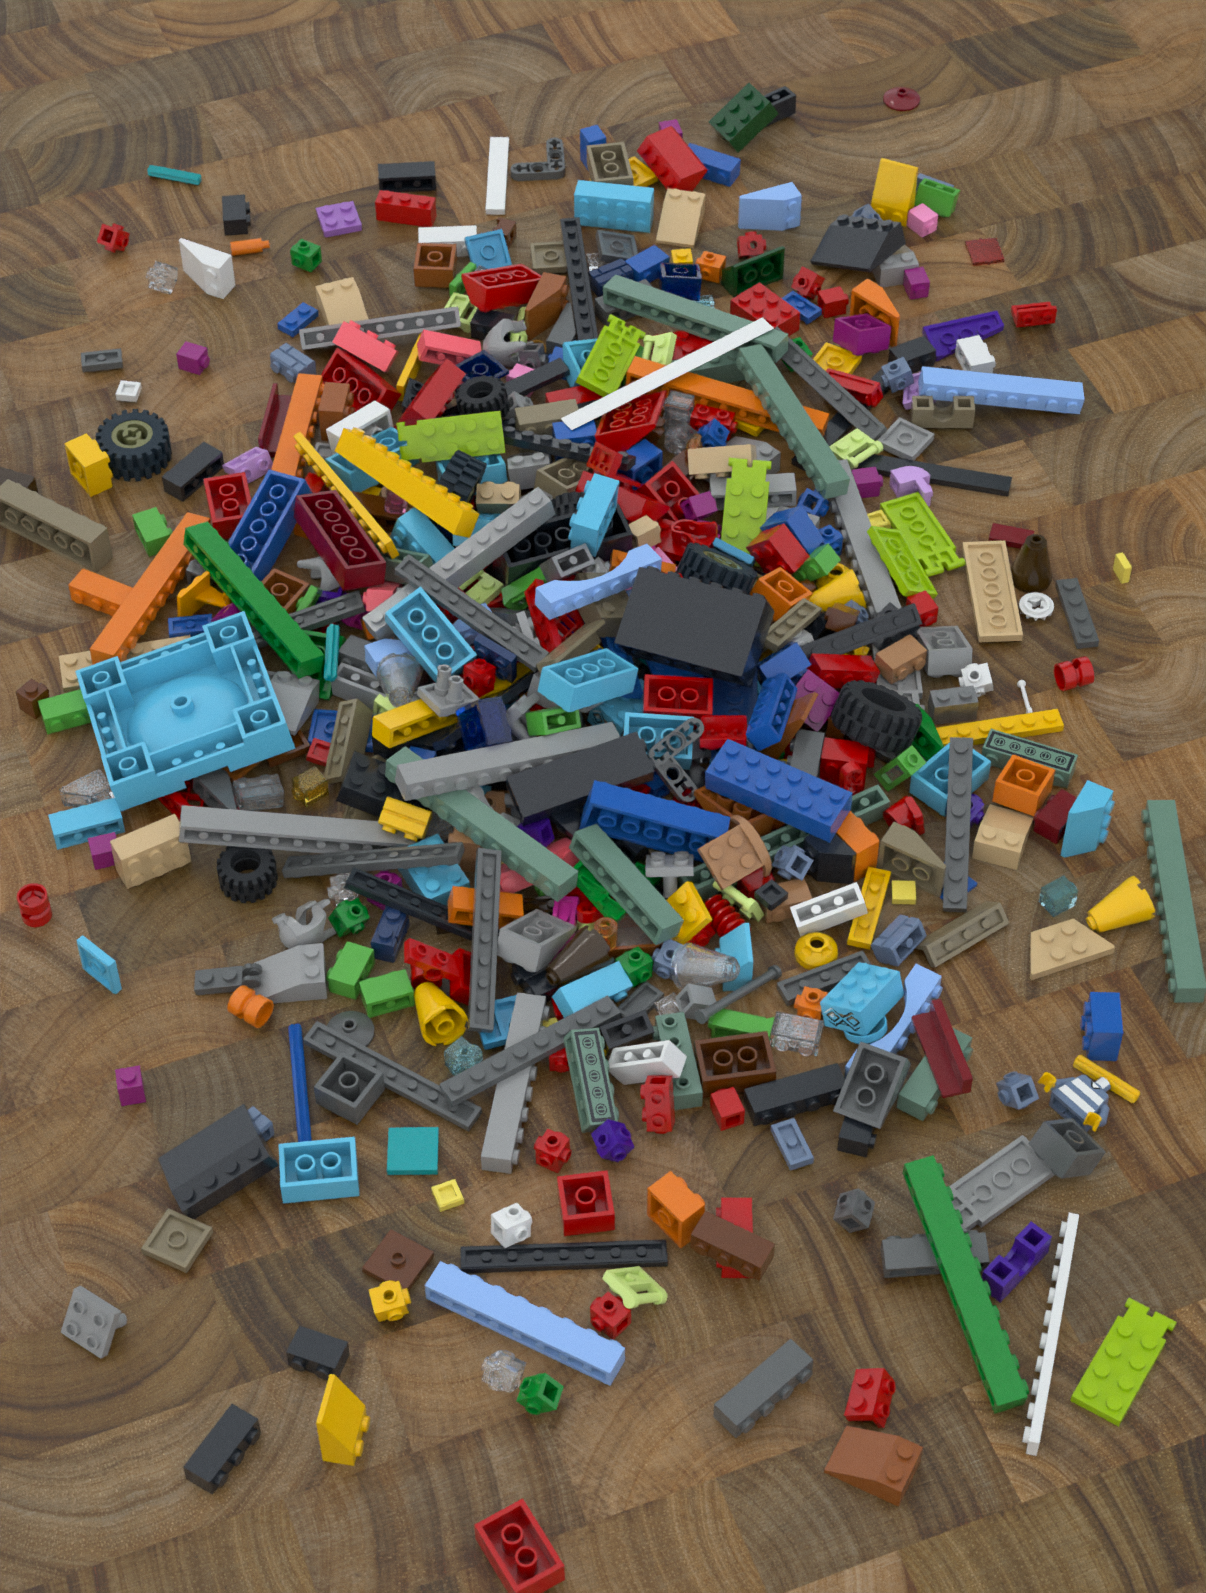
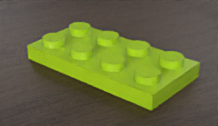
M871 526L867 530L871 543L876 547L881 560L887 566L890 576L895 580L899 587L898 590L903 596L908 597L925 590L932 599L938 595L901 530Z

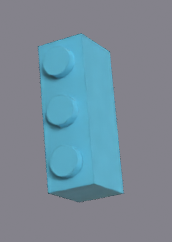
M115 798L48 815L57 850L88 842L87 838L112 832H115V834L125 832L122 815Z
M617 961L560 987L552 998L565 1018L607 995L611 1000L619 1002L628 996L627 992L633 985L620 962Z

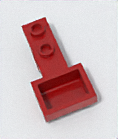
M412 938L407 939L404 942V962L423 969V977L426 980L438 981L442 978L449 979L450 998L469 1006L471 952L458 948L453 954H450Z

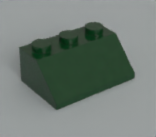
M781 246L722 269L721 285L734 298L759 282L765 286L783 279L785 248Z

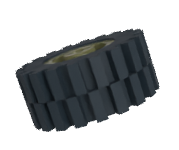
M132 409V413H127V410L121 411L122 415L118 416L117 413L111 415V420L108 418L103 420L104 426L99 425L98 432H96V441L102 452L105 451L109 456L110 463H108V466L115 479L119 480L121 477H124V481L130 482L131 478H135L137 482L141 481V477L150 479L152 478V473L158 475L161 473V468H167L168 462L172 459V449L168 426L162 417L158 418V414L154 412L150 415L149 410H143L142 413H139L138 409Z
M457 450L446 466L438 484L448 488V493L461 497L460 501L470 504L476 493L477 484L481 483L487 464Z
M689 543L675 572L681 573L685 579L695 577L702 580V583L709 585L710 582H715L722 585L724 589L738 588L748 595L758 576L752 567L738 561L737 558L731 557L727 553L720 552L715 548H709L703 544L701 546L698 543Z

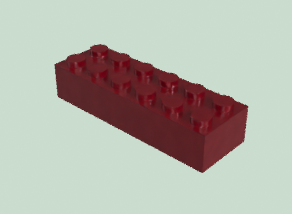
M331 490L297 495L294 518L343 591L384 584L386 561L338 492Z

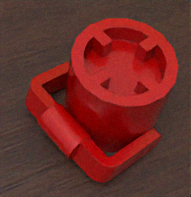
M904 796L883 811L884 820L889 828L893 822H896L910 829L912 828L918 835L925 833L922 812L912 797Z

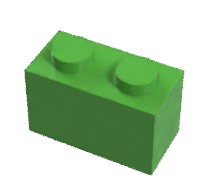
M924 178L918 186L915 206L923 203L936 212L938 216L950 217L955 210L960 190Z
M154 507L132 514L135 531L148 557L157 555L173 533L171 528L166 527L167 522L164 514L160 515L157 508Z
M829 543L817 547L799 569L792 574L797 581L808 579L811 582L828 575L841 559Z
M81 689L38 701L47 734L91 723Z
M556 706L525 713L529 736L549 735L581 728L579 709L574 712H567L562 707Z
M347 941L343 950L340 949L338 951L334 967H330L327 972L326 981L329 984V992L356 1000L360 993L359 982L368 978L375 965L374 949Z
M405 969L392 971L378 977H370L359 982L360 996L369 1018L415 1006L414 991Z

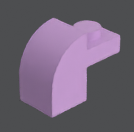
M905 466L891 470L889 486L897 498L919 492L928 507L930 506L933 491L929 485L930 474L927 471L915 466Z

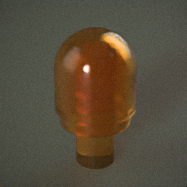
M695 433L693 439H690L686 444L685 456L687 458L688 449L703 448L702 436L698 433Z

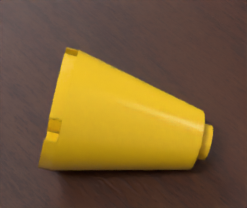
M852 569L845 571L814 591L809 599L810 602L819 606L824 611H827L828 607L832 608L835 602L844 605L850 600L866 608L863 593L858 586V579Z
M1135 876L1127 878L1090 909L1086 918L1089 928L1100 933L1155 918V915H1153L1155 909L1146 889L1141 890L1137 886L1141 882Z
M425 982L420 984L414 991V999L420 1031L424 1040L432 1046H437V1043H443L445 1046L458 1040L464 1034L466 1021L468 1022L465 1011L434 983Z

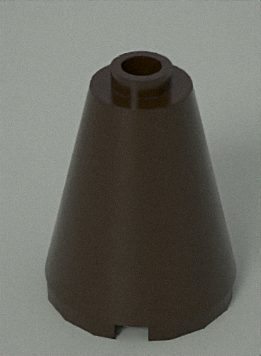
M1032 534L1025 539L1011 567L1013 585L1019 591L1032 593V591L1039 590V592H1043L1052 582L1047 540L1041 535Z
M587 925L582 927L546 968V979L552 986L563 987L613 964L614 958H609L608 955L611 949L598 931L595 929L589 931V926Z

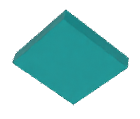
M439 1127L389 1128L387 1175H438Z

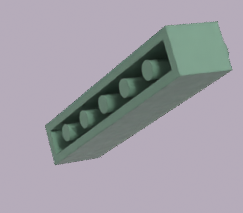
M597 824L576 831L569 849L652 942L658 945L676 937L684 922L683 918Z

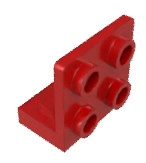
M595 442L586 465L594 469L593 474L596 473L618 480L620 485L632 489V486L641 487V483L617 472L621 465L622 454L601 443Z

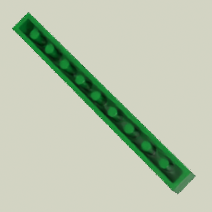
M208 521L185 528L183 545L200 565L210 572L212 579L241 612H245L248 621L297 678L300 679L320 672L324 660L322 650L318 649L311 641V638L304 633L299 624L277 602L274 595L270 594L264 587V584L253 574L252 570L243 563L240 556L218 534V531Z
M934 1155L905 1163L902 1174L993 1412L996 1414L1024 1405L1029 1394L1027 1382L1025 1379L1020 1378L1018 1359L1015 1354L1011 1355L1008 1347L1010 1345L1009 1336L1005 1329H1001L998 1322L1000 1320L998 1308L996 1305L991 1304L989 1285L987 1281L982 1280L979 1273L981 1272L979 1259L973 1257L970 1250L972 1248L970 1236L968 1233H964L961 1227L963 1219L960 1211L954 1209L952 1190L950 1186L945 1185L943 1180L945 1177L943 1167L940 1162H936Z

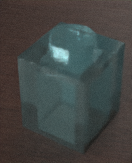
M1063 875L1041 887L1039 903L1052 917H1055L1076 905L1077 887Z

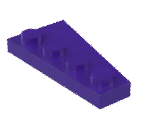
M992 311L924 326L922 333L936 349L935 361L937 362L955 353L957 340L978 335L984 340L1003 331L1004 324L998 311Z

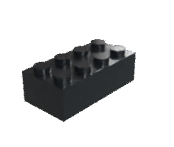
M354 751L347 766L336 799L337 802L380 817L388 796L432 812L431 809L423 806L417 799L404 801L398 786L390 782L385 776L386 762Z

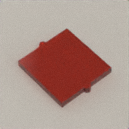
M979 238L978 240L965 241V246L973 266L1004 262L1005 259L997 238Z

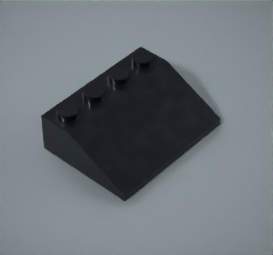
M846 214L840 215L828 227L811 259V264L871 272L906 244L901 222L877 220V218L869 219L861 216L853 217Z
M242 1104L158 1158L170 1190L181 1211L192 1219L201 1216L279 1166L245 1104Z

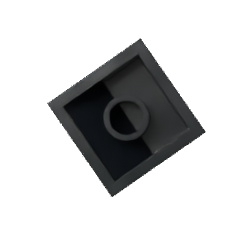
M811 834L804 838L803 850L806 851L805 855L814 860L806 873L807 875H811L817 882L851 884L854 882L856 852L835 834L830 843Z

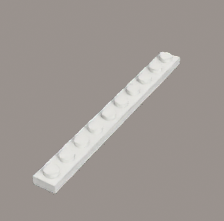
M1069 1213L1067 1222L1062 1221L1059 1237H1064L1063 1244L1058 1243L1055 1256L1056 1259H1060L1059 1266L1054 1265L1051 1280L1056 1281L1055 1288L1050 1287L1047 1303L1052 1304L1051 1311L1046 1310L1043 1323L1044 1326H1048V1331L1041 1335L1039 1348L1044 1349L1043 1356H1038L1035 1368L1036 1372H1040L1039 1380H1033L1031 1395H1035L1036 1398L1035 1403H1029L1027 1418L1032 1419L1030 1427L1025 1426L1022 1441L1027 1443L1026 1454L1037 1456L1079 1220V1214Z

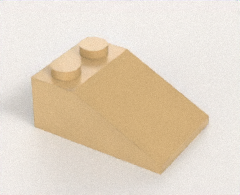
M667 189L656 243L694 248L705 213V193Z
M353 277L315 286L317 305L326 325L343 323V321L350 322V320L360 321L368 319L360 291Z
M990 804L977 832L972 858L1017 870L1034 821V816Z

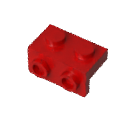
M1050 302L1011 306V314L1016 327L1053 324L1056 320L1057 308L1056 306H1051Z
M701 716L704 731L700 736V748L716 750L722 748L727 739L744 746L747 745V716Z
M884 1368L856 1369L844 1413L848 1421H873L878 1428L885 1427L886 1419L890 1414L889 1407L896 1385L893 1378Z

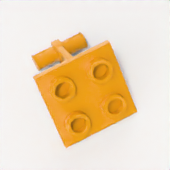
M205 571L201 576H197L186 589L183 588L178 593V617L192 616L206 603L223 608L233 602L224 592L222 594L210 586V572Z

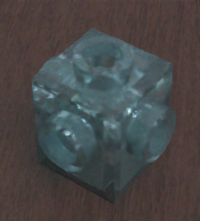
M461 1036L444 1051L445 1065L455 1076L482 1062V1050L476 1044L469 1043Z

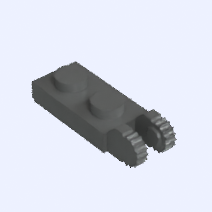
M247 963L244 966L195 970L194 991L196 995L234 992L241 985L256 988L261 985V978L256 975L262 973V966L256 963Z

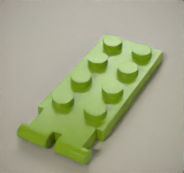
M612 314L607 319L610 322L609 326L604 325L575 381L602 397L617 391L640 346L637 343L638 339L643 340L646 334L632 325L629 328L624 326L626 322Z
M501 411L417 420V425L405 426V422L396 423L398 441H407V446H399L400 457L408 462L412 459L421 458L422 463L449 460L457 450L472 457L506 453Z
M729 458L728 466H732L731 478H727L721 540L750 555L746 547L762 532L760 527L766 522L770 482L766 481L767 469L771 470L772 461L753 460L752 467H747L748 459ZM755 561V564H754L753 567H761V566L757 563V561Z
M919 492L880 503V510L884 512L890 521L891 527L902 531L928 577L944 573L943 567L950 571L966 565L964 558L959 559L956 555V546Z
M1131 1298L1127 1299L1124 1306L1128 1308L1124 1317L1118 1315L1070 1400L1118 1427L1164 1348L1166 1340L1163 1337L1167 1329L1173 1331L1177 1324L1176 1321L1157 1311L1153 1317L1147 1315L1150 1308Z

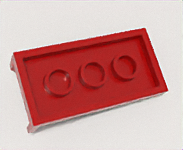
M664 518L657 520L661 528V542L656 544V548L659 547L672 560L680 562L689 543H698L701 546L703 544L713 548V542L716 537L718 538L717 523L715 521L696 522L694 520L682 519L674 522Z

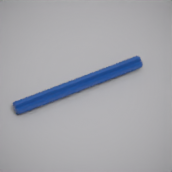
M297 1023L289 1025L288 1031L298 1142L312 1141L302 1028Z

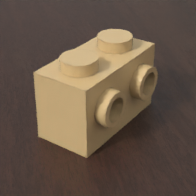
M489 481L477 484L476 506L478 513L505 512L520 500V485L514 482L495 484Z

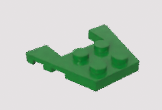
M579 861L573 867L578 871L577 887L612 926H616L625 917L627 912L618 902L610 898V893L584 864ZM638 862L635 864L636 868L654 887L662 880L663 877H646L645 865Z

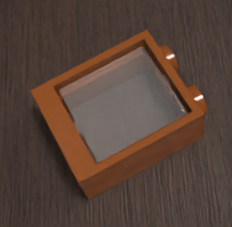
M627 913L616 926H612L605 917L597 920L598 932L611 949L608 955L609 958H614L613 963L624 952L630 951L637 946L652 958L655 949H661L663 942L655 945Z

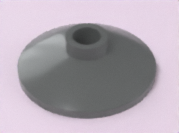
M346 1011L339 1013L327 1024L331 1029L365 1047L371 1043L374 1037L373 1022L367 1015L361 1012Z

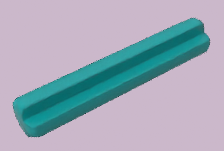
M149 165L147 169L148 175L152 177L200 185L202 181L201 175L197 173Z
M330 624L327 627L324 679L330 682L335 681L338 672L340 627L334 624Z

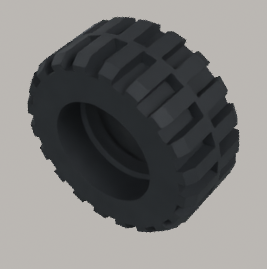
M852 680L842 686L831 712L832 723L837 729L841 730L842 734L849 736L853 741H857L866 747L869 746L874 750H882L886 753L893 752L894 754L903 752L912 745L923 720L919 707H916V704L909 701L904 695H900L885 686H879L862 680Z

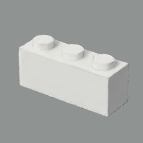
M476 225L418 228L419 243L456 244L457 256H469L464 238L477 235Z
M857 882L790 907L800 936L810 932L825 930L868 913Z
M670 1040L613 1048L608 1061L609 1072L623 1085L645 1082L647 1075H672V1078H680L687 1056Z

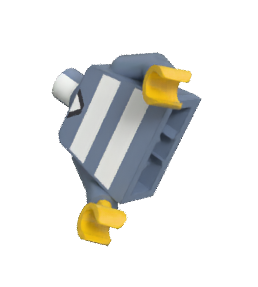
M1045 1072L1038 1080L1039 1084L1045 1085V1092L1048 1093L1052 1090L1049 1106L1064 1119L1073 1118L1086 1132L1091 1127L1096 1132L1097 1128L1106 1125L1109 1114V1107L1107 1105L1109 1096L1106 1092L1110 1090L1111 1086L1104 1077H1100L1095 1082L1086 1075H1080L1076 1078L1056 1079L1051 1073Z

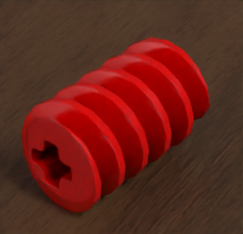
M721 894L711 897L704 904L712 918V928L720 938L746 923L744 919L740 918V914L735 912V908L730 906V902L727 899H723Z

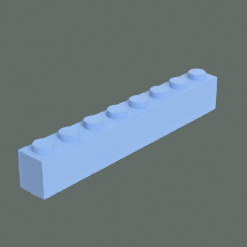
M922 366L918 380L919 396H933V400L952 402L953 396H974L975 404L1080 414L1085 400L1083 384L1081 382Z
M440 1261L425 1284L426 1299L611 1386L625 1362V1348L619 1342L607 1340L599 1336L592 1329H584L577 1326L568 1318H560L552 1314L545 1307H537L529 1303L524 1297L511 1295L498 1285L492 1286L484 1282L477 1275H469L462 1272L453 1264H445Z

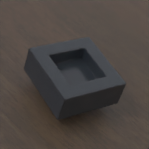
M771 879L755 891L754 898L768 910L772 911L788 899V892Z

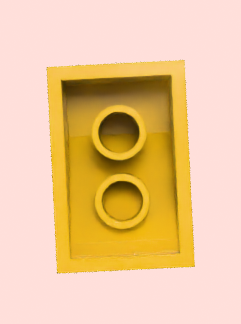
M881 158L871 207L879 214L882 220L901 222L902 226H907L908 211L913 209L915 205L918 167Z
M329 1374L316 1421L322 1460L354 1466L356 1457H361L364 1441L361 1439L363 1432H368L370 1416L366 1414L365 1404L336 1375Z

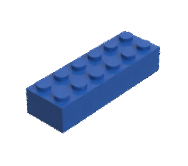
M270 469L228 542L230 548L240 556L243 563L252 570L259 581H262L269 574L297 523L294 518L296 496L312 493L305 479Z
M730 739L726 740L705 771L706 789L829 843L851 810L852 792Z
M594 780L583 808L579 829L597 824L608 837L622 839L670 854L686 851L688 854H693V860L705 863L697 849L726 833L729 828L730 817Z

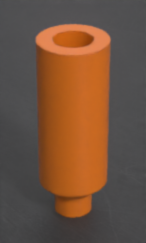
M261 238L230 242L232 256L263 252V249L270 248L269 240L261 241Z

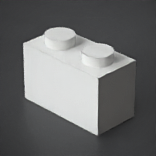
M979 335L957 340L955 356L964 371L993 373L995 359L990 355L987 344L983 343Z

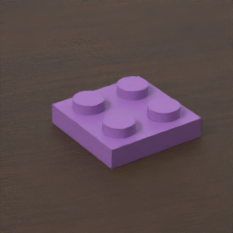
M353 201L316 208V214L324 237L362 231V224Z

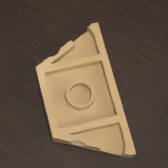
M1074 918L1033 931L1030 934V979L1034 980L1113 954L1115 947Z

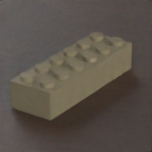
M9 479L0 486L1 526L95 573H98L113 558L108 530L103 524H98L88 517L80 515L70 508L64 507L52 499H47L36 491H31Z

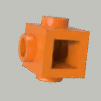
M704 251L695 263L697 278L719 283L721 281L722 269L726 268V256Z
M804 986L802 994H797L794 1003V1009H797L796 1022L820 1028L823 1020L820 1001L828 992Z

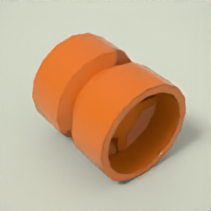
M241 985L230 997L227 1009L229 1013L244 1019L245 1022L255 1028H261L270 1018L274 1003L261 994L255 995V991L251 988Z

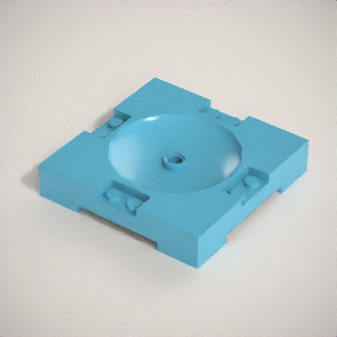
M244 611L203 625L204 633L122 662L116 656L75 671L101 752L108 782L120 811L185 789L184 781L226 766L232 772L295 749Z

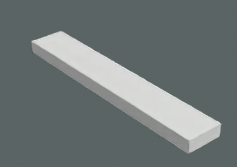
M490 137L486 196L487 215H505L509 137Z

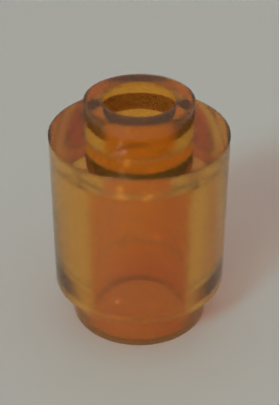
M609 917L600 918L594 923V929L599 932L610 949L613 950L618 943L617 922Z

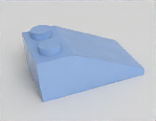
M793 182L739 196V229L783 231L800 226L802 195Z

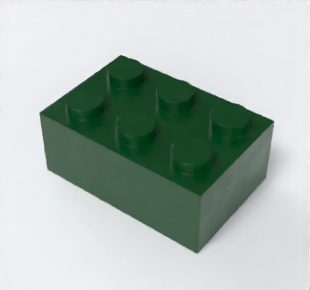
M748 83L709 121V124L725 142L739 153L779 113L767 98Z

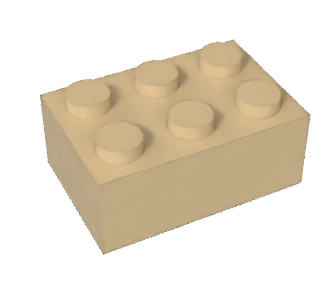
M752 444L687 450L689 475H694L695 479H710L712 474H716V477H731L732 466H728L729 458L748 459L747 467H752L753 460H757L756 446Z
M175 814L110 841L116 871L127 889L138 886L152 878L162 876L164 873L183 867L191 862L188 843L179 842L180 822Z

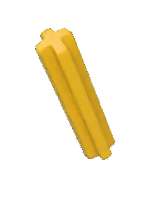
M1078 1055L1074 1060L1073 1066L1095 1081L1100 1077H1104L1110 1083L1111 1091L1131 1103H1135L1138 1100L1140 1091L1083 1055Z

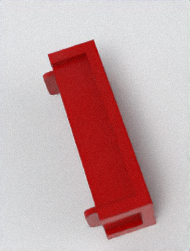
M827 368L826 372L858 402L875 408L883 398L880 382Z

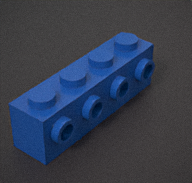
M786 672L774 678L769 677L762 683L746 731L748 741L758 751L780 742L798 690Z

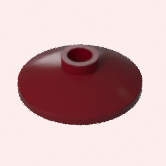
M894 87L885 92L883 101L890 109L909 111L919 105L920 96L911 88Z

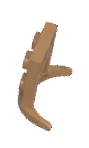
M739 815L730 817V820L738 826L697 849L721 890L760 867L763 868L764 877L769 876L772 870L771 858L763 840L751 823Z

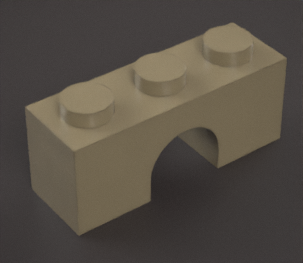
M912 396L911 423L921 428H973L975 416L974 396H953L952 403L945 408L934 406L933 396Z

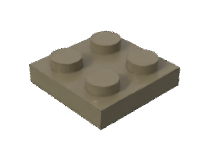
M563 241L530 243L533 271L538 274H543V272H567Z
M168 1208L142 1246V1254L187 1273L213 1234V1229L206 1224Z

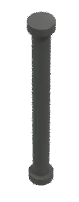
M777 965L770 966L767 972L707 1008L697 1010L694 1014L695 1019L700 1024L706 1023L709 1017L770 980L780 978L782 976L781 969Z

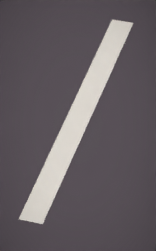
M760 318L561 418V420L573 430L774 328L766 320Z

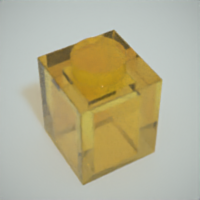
M315 766L292 778V794L305 807L329 795L328 781Z

